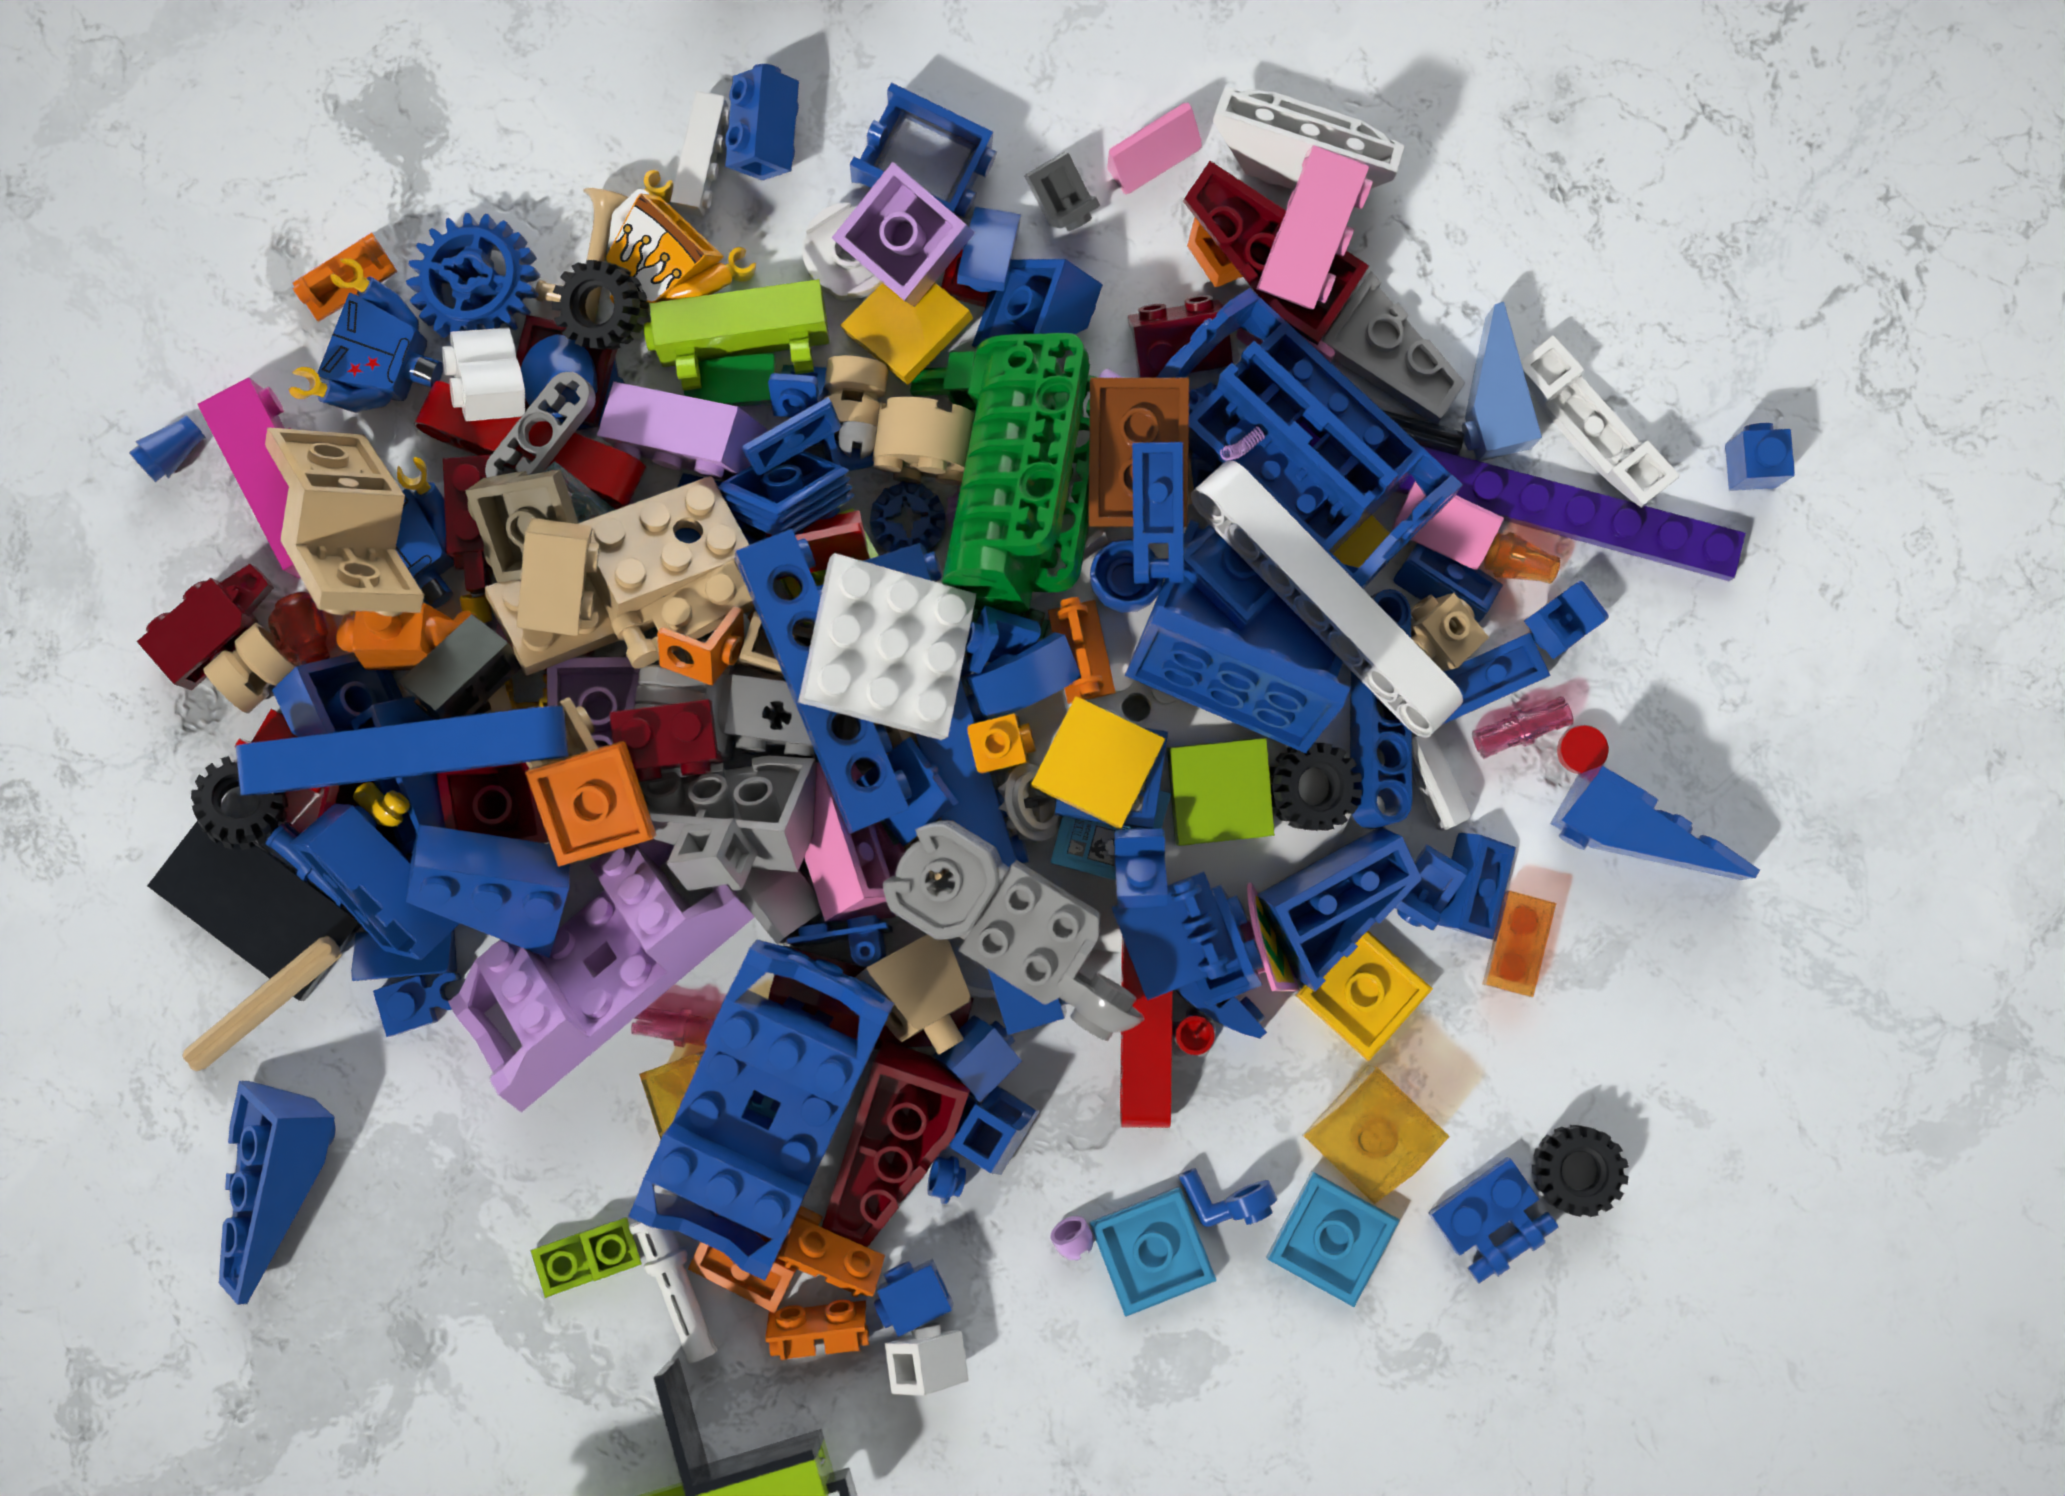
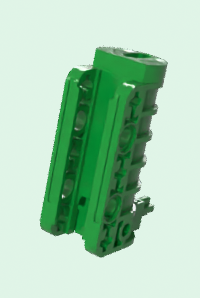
M1044 333L994 336L982 341L977 346L976 352H950L946 368H924L911 382L910 393L912 396L947 395L951 403L969 410H976L942 578V584L975 593L974 609L982 611L985 606L1011 614L1027 612L1030 608L1032 592L1056 593L1066 591L1078 581L1081 574L1089 528L1090 438L1081 447H1076L1078 431L1086 430L1090 432V399L1086 408L1089 418L1083 417V403L1087 392H1090V378L1097 377L1089 375V354L1081 339L1074 334ZM1071 350L1074 356L1066 358L1065 373H1062L1057 359L1063 358L1065 351ZM1077 463L1076 472L1081 481L1073 484L1071 497L1074 502H1069L1068 486L1072 480L1074 470L1072 464ZM1063 515H1074L1076 517L1074 526L1070 530L1060 533ZM1057 547L1061 548L1060 556L1067 568L1059 569L1057 576L1052 577L1048 568H1055L1057 565L1058 552L1054 548Z

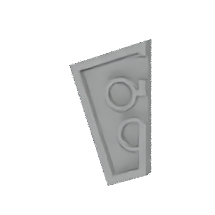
M1370 271L1322 341L1335 350L1333 359L1431 423L1437 425L1464 386L1465 381L1430 340H1423L1407 321L1409 315L1398 302L1395 305L1380 289L1381 282Z

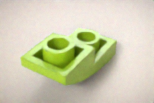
M627 1217L531 1249L530 1252L544 1297L547 1298L588 1282H595L642 1265L633 1235L629 1229L630 1225Z

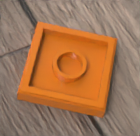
M625 741L536 766L526 771L558 867L652 840L656 837V832Z

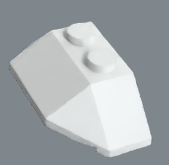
M1225 87L1213 117V123L1245 174L1259 178L1267 184L1280 185L1295 190L1303 169L1302 163L1305 155L1313 145L1369 166L1365 178L1373 181L1371 189L1395 179L1404 150L1403 144L1395 140H1389L1384 133L1362 120L1276 92L1259 90L1239 91L1235 88Z

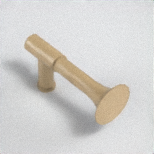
M585 188L583 191L590 196L594 209L593 228L587 260L605 262L612 213L628 197L604 189ZM539 280L535 289L539 293L536 300L540 302H560L561 295L553 293L556 284ZM602 287L593 289L586 300V314L594 323L596 321Z

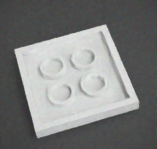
M834 553L829 558L798 702L940 740L947 738L976 594Z

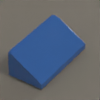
M829 397L746 443L742 446V450L757 475H761L837 432L842 427Z
M1416 543L1393 578L1395 584L1419 600L1429 595L1439 598L1455 593L1458 598L1464 600L1472 608L1475 615L1474 619L1478 624L1489 611L1503 586L1502 583L1481 569L1474 570L1419 543Z
M1458 833L1451 859L1467 868L1468 873L1465 880L1441 912L1439 926L1493 940L1516 847L1479 834Z
M454 930L422 960L383 951L368 932H358L355 935L351 969L352 981L457 972Z

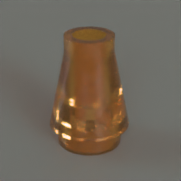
M1508 532L1506 535L1497 533L1485 556L1484 567L1486 570L1493 571L1496 578L1541 581L1551 584L1559 572L1560 558L1545 552L1512 532Z

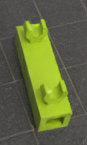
M819 279L649 303L651 322L644 323V335L648 351L656 350L662 368L676 366L677 377L681 379L683 391L702 388L698 361L790 350L795 374L814 372L811 347L830 344L825 301Z

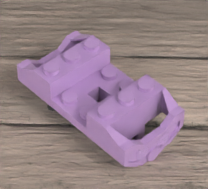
M652 839L604 853L589 865L605 890L558 928L550 958L501 939L493 944L474 961L460 992L449 1000L448 1003L455 1016L475 1039L492 1070L490 1081L497 1094L522 1113L750 922L754 915L736 894L737 891H733L729 884L715 886L711 894L691 906L675 890L660 868L669 859L675 845ZM497 1002L500 1004L523 1045L517 1053L485 1015V1012Z

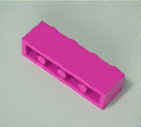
M248 377L197 405L282 569L299 579L301 577L281 542L289 486L265 446L267 427L285 429L278 416L284 410L270 387L263 389Z

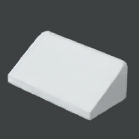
M1432 734L1427 738L1421 736L1413 737L1412 776L1437 830L1441 832L1470 819L1471 815L1435 735Z

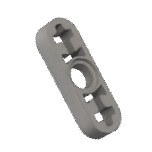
M562 372L554 376L490 456L486 463V477L504 475L505 473L501 469L506 463L513 466L517 464L516 471H526L527 475L543 473L592 411L596 397L591 384L574 372ZM566 387L571 390L577 388L576 393L581 398L576 405L570 402L564 405L566 399L561 393ZM549 406L566 418L563 424L546 412ZM540 421L549 422L553 429V435L549 443L542 447L532 446L529 441L531 427ZM519 444L523 449L536 456L533 462L515 450Z

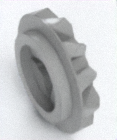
M1026 763L1005 773L1006 783L998 788L999 793L1004 797V803L998 809L1007 812L1008 821L1006 828L1016 829L1019 840H1033L1036 843L1051 838L1057 832L1062 816L1055 815L1057 799L1033 788L1031 785L1040 766ZM1024 799L1038 801V805L1033 806L1032 809L1025 808Z

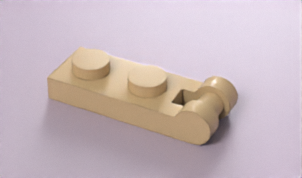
M731 560L638 611L621 614L611 625L617 638L626 642L628 646L626 655L632 667L643 668L659 660L658 637L656 636L651 640L646 639L643 632L656 626L659 631L663 627L697 640L715 630L733 606L743 609V614L755 607L740 571L734 561ZM671 646L672 652L682 648L679 646Z

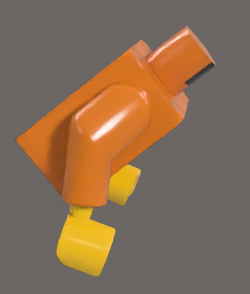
M466 594L460 597L462 612L458 613L454 619L426 603H422L421 613L402 612L398 616H385L375 611H352L344 615L336 638L339 647L344 651L354 652L366 670H412L471 614L481 622L486 623L493 619L492 610L486 594L473 598L471 594Z

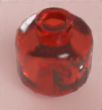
M309 592L289 594L276 602L275 609L268 617V627L277 651L288 661L301 662L302 665L329 659V652L338 645L336 638L338 626L334 615L324 610H319Z

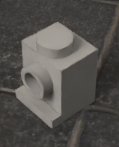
M731 818L683 826L666 864L687 890L729 884L733 891L742 890L758 851L734 819Z

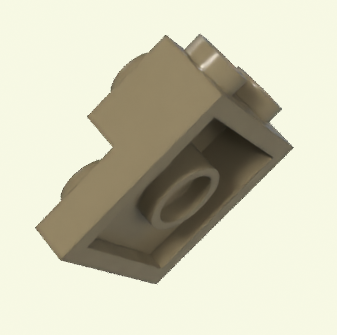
M561 469L527 475L526 471L487 477L481 479L465 491L468 497L469 513L476 521L484 543L485 559L492 567L498 583L521 579L525 531L532 518L579 524Z

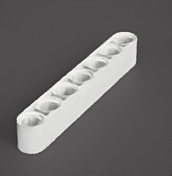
M1230 460L1224 462L1192 491L1191 500L1198 513L1410 731L1421 737H1430L1460 707L1463 702V696L1455 683L1242 465Z

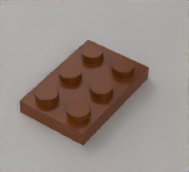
M1090 378L1089 527H1133L1132 443L1183 442L1184 527H1188L1190 378Z

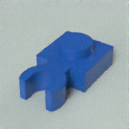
M444 973L434 980L431 987H428L425 976H416L373 990L386 1037H393L438 1022L434 1008L439 1007L445 1010H452L448 1003L450 999L445 995V988L450 982L461 979L460 974Z

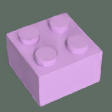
M892 162L832 236V239L900 298L915 307L975 232Z

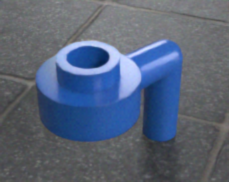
M1196 1168L1190 1169L1178 1176L1199 1222L1205 1227H1211L1232 1218L1233 1220L1244 1219L1246 1225L1254 1224L1270 1216L1273 1213L1270 1206L1278 1200L1269 1180H1263L1236 1191L1223 1201L1212 1204Z

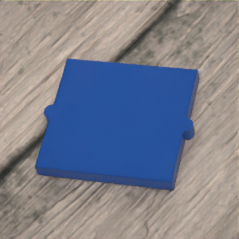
M911 737L905 739L893 751L887 754L893 771L895 772L900 769L903 771L912 793V797L906 799L909 807L908 810L884 819L903 847L918 836L915 831L916 829L937 821L959 803L938 775V767L929 763ZM873 766L856 781L857 785L861 787L873 786L878 776L876 767Z

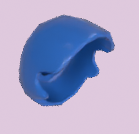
M1132 539L1110 542L1095 555L1090 569V583L1093 592L1104 606L1119 613L1138 612L1149 606L1157 598L1163 585V578H1150L1149 583L1134 584ZM1149 548V558H1158Z

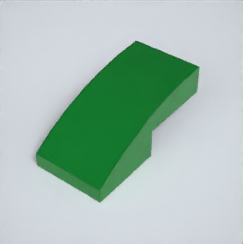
M774 353L740 355L698 361L702 388L684 390V396L732 406L772 405L768 381L770 375L776 373Z

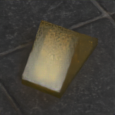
M704 1051L639 1074L660 1140L675 1118Z

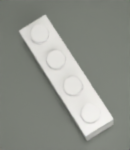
M700 91L695 93L670 201L676 212L704 217L705 208L709 209L711 206L712 191H710L712 180L716 181L718 176L719 164L716 163L718 153H722L724 150L725 136L722 135L724 125H729L730 108H728L725 96Z

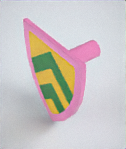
M1252 882L1248 883L1247 893L1251 922L1248 920V923L1240 925L1246 942L1254 939L1257 944L1264 966L1257 970L1258 974L1266 972L1272 991L1296 992L1300 989L1295 974L1260 903L1257 890Z

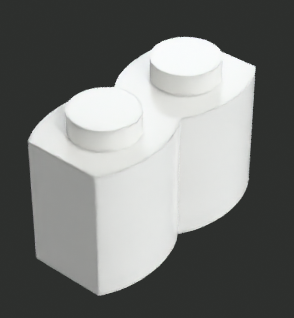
M496 328L450 332L451 346L442 347L445 375H454L455 377L450 378V394L453 408L462 407L465 421L522 417L525 413V389L510 329Z

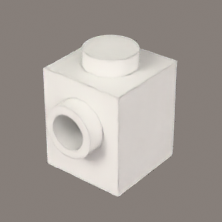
M928 1323L911 1330L912 1336L885 1343L892 1394L928 1395L969 1381L962 1331H941L940 1323Z

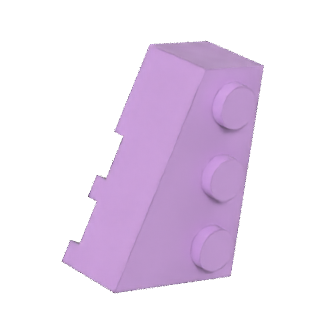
M613 382L597 436L612 445L613 448L626 452L640 460V457H645L669 469L680 470L683 468L707 477L712 476L715 479L727 480L751 466L742 450V446L769 430L737 406Z

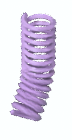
M1256 426V429H1253L1251 434L1248 433V436L1245 435L1246 438H1243L1240 442L1225 446L1223 448V455L1222 449L1220 450L1222 459L1228 461L1245 455L1246 452L1254 448L1259 441L1265 438L1262 430Z

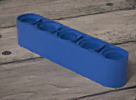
M1384 589L1370 596L1411 638V609L1406 597L1394 589ZM1351 671L1350 758H1353L1357 764L1351 770L1352 773H1361L1362 782H1354V789L1362 790L1361 799L1353 798L1352 804L1358 806L1352 816L1361 827L1377 829L1401 822L1407 818L1411 811L1412 731ZM1377 701L1384 708V717L1380 715L1377 709ZM1377 748L1380 749L1384 755V765L1381 764L1378 759ZM1378 796L1381 797V799L1384 802V813H1382L1378 807Z

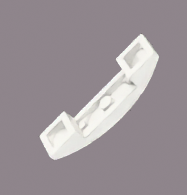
M1554 335L1521 360L1528 388L1550 419L1578 452L1608 482L1631 501L1642 508L1680 477L1677 471L1648 440L1642 444L1584 380L1582 374L1585 369Z

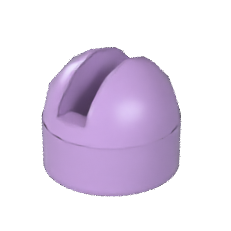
M1072 1216L1062 1220L1053 1228L1050 1239L1057 1251L1068 1260H1080V1254L1085 1251L1090 1253L1094 1243L1091 1229L1085 1219L1080 1216Z

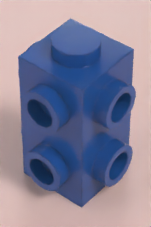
M756 64L753 66V69L733 76V83L729 92L731 106L729 129L725 138L727 147L725 167L762 181L792 171V162L795 156V124L799 109V80L782 74L780 68L771 64Z

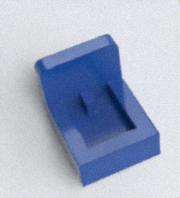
M783 364L781 373H772L768 384L773 416L794 417L827 397L829 391L825 388L826 367H814V372L795 374L794 365Z
M1578 581L1524 620V622L1531 630L1535 643L1540 648L1546 650L1552 659H1555L1589 632L1604 623L1609 618V615L1583 581Z
M985 606L977 622H971L965 649L969 670L980 674L987 661L992 662L1005 653L1016 656L1036 644L1041 635L1039 622Z
M1426 844L1414 861L1422 880L1395 908L1398 915L1409 924L1416 927L1424 925L1428 929L1434 930L1439 923L1441 912L1467 877L1468 869Z

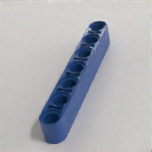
M563 706L535 707L235 746L241 796L279 793L569 757Z

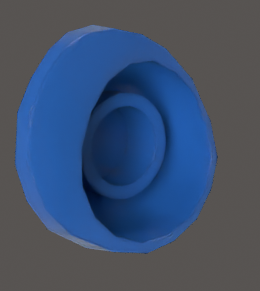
M556 334L539 341L528 351L522 362L521 373L525 389V399L529 406H531L550 380L562 372L579 374L591 384L596 395L597 372L593 358L586 347L575 344L576 340L567 339L564 335ZM566 387L562 391L561 395L566 399L564 405L567 402L574 405L579 402L581 397L576 393L577 388L571 390ZM549 406L547 408L546 412L550 413L555 418L561 420L566 419L552 407Z

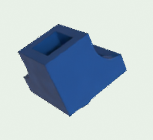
M997 1086L982 1103L968 1096L956 1134L949 1143V1147L990 1174L1002 1175L1039 1111L1000 1086Z

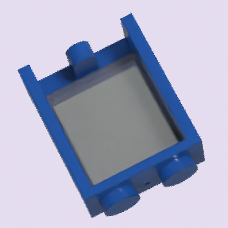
M891 82L887 89L888 104L880 120L874 119L867 132V146L861 158L853 157L850 163L851 182L864 184L872 188L890 164L894 162L957 217L966 218L977 192L971 189L978 175L983 177L988 175L997 155V151L992 149L993 131Z

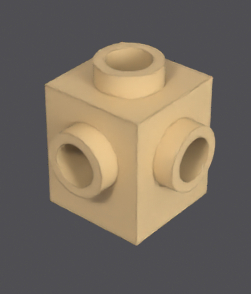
M1455 593L1439 598L1429 595L1411 608V639L1442 671L1458 668L1489 638L1474 619L1475 615L1472 608L1464 600L1458 598Z

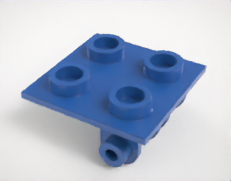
M1204 871L1167 885L1168 907L1117 908V905L1111 907L1147 1000L1209 977L1210 980L1221 977L1228 973L1227 969L1240 965Z
M876 915L848 919V929L832 931V926H828L827 923L799 927V937L788 938L787 944L795 947H804L849 939L852 959L858 965L867 968L886 957L883 933L893 932V928L886 922L880 923V918H877Z

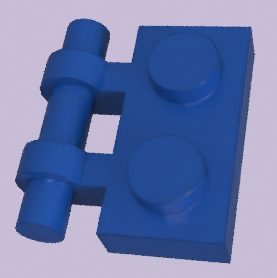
M1508 1157L1428 1212L1456 1254L1460 1256L1473 1246L1476 1247L1482 1258L1467 1267V1269L1478 1284L1493 1274L1499 1277L1510 1269L1509 1262L1529 1248L1532 1251L1537 1250L1546 1243L1544 1238L1559 1228L1549 1212H1545L1534 1221L1528 1218L1524 1210L1537 1202L1539 1198L1512 1159ZM1508 1221H1511L1518 1232L1495 1247L1488 1236Z

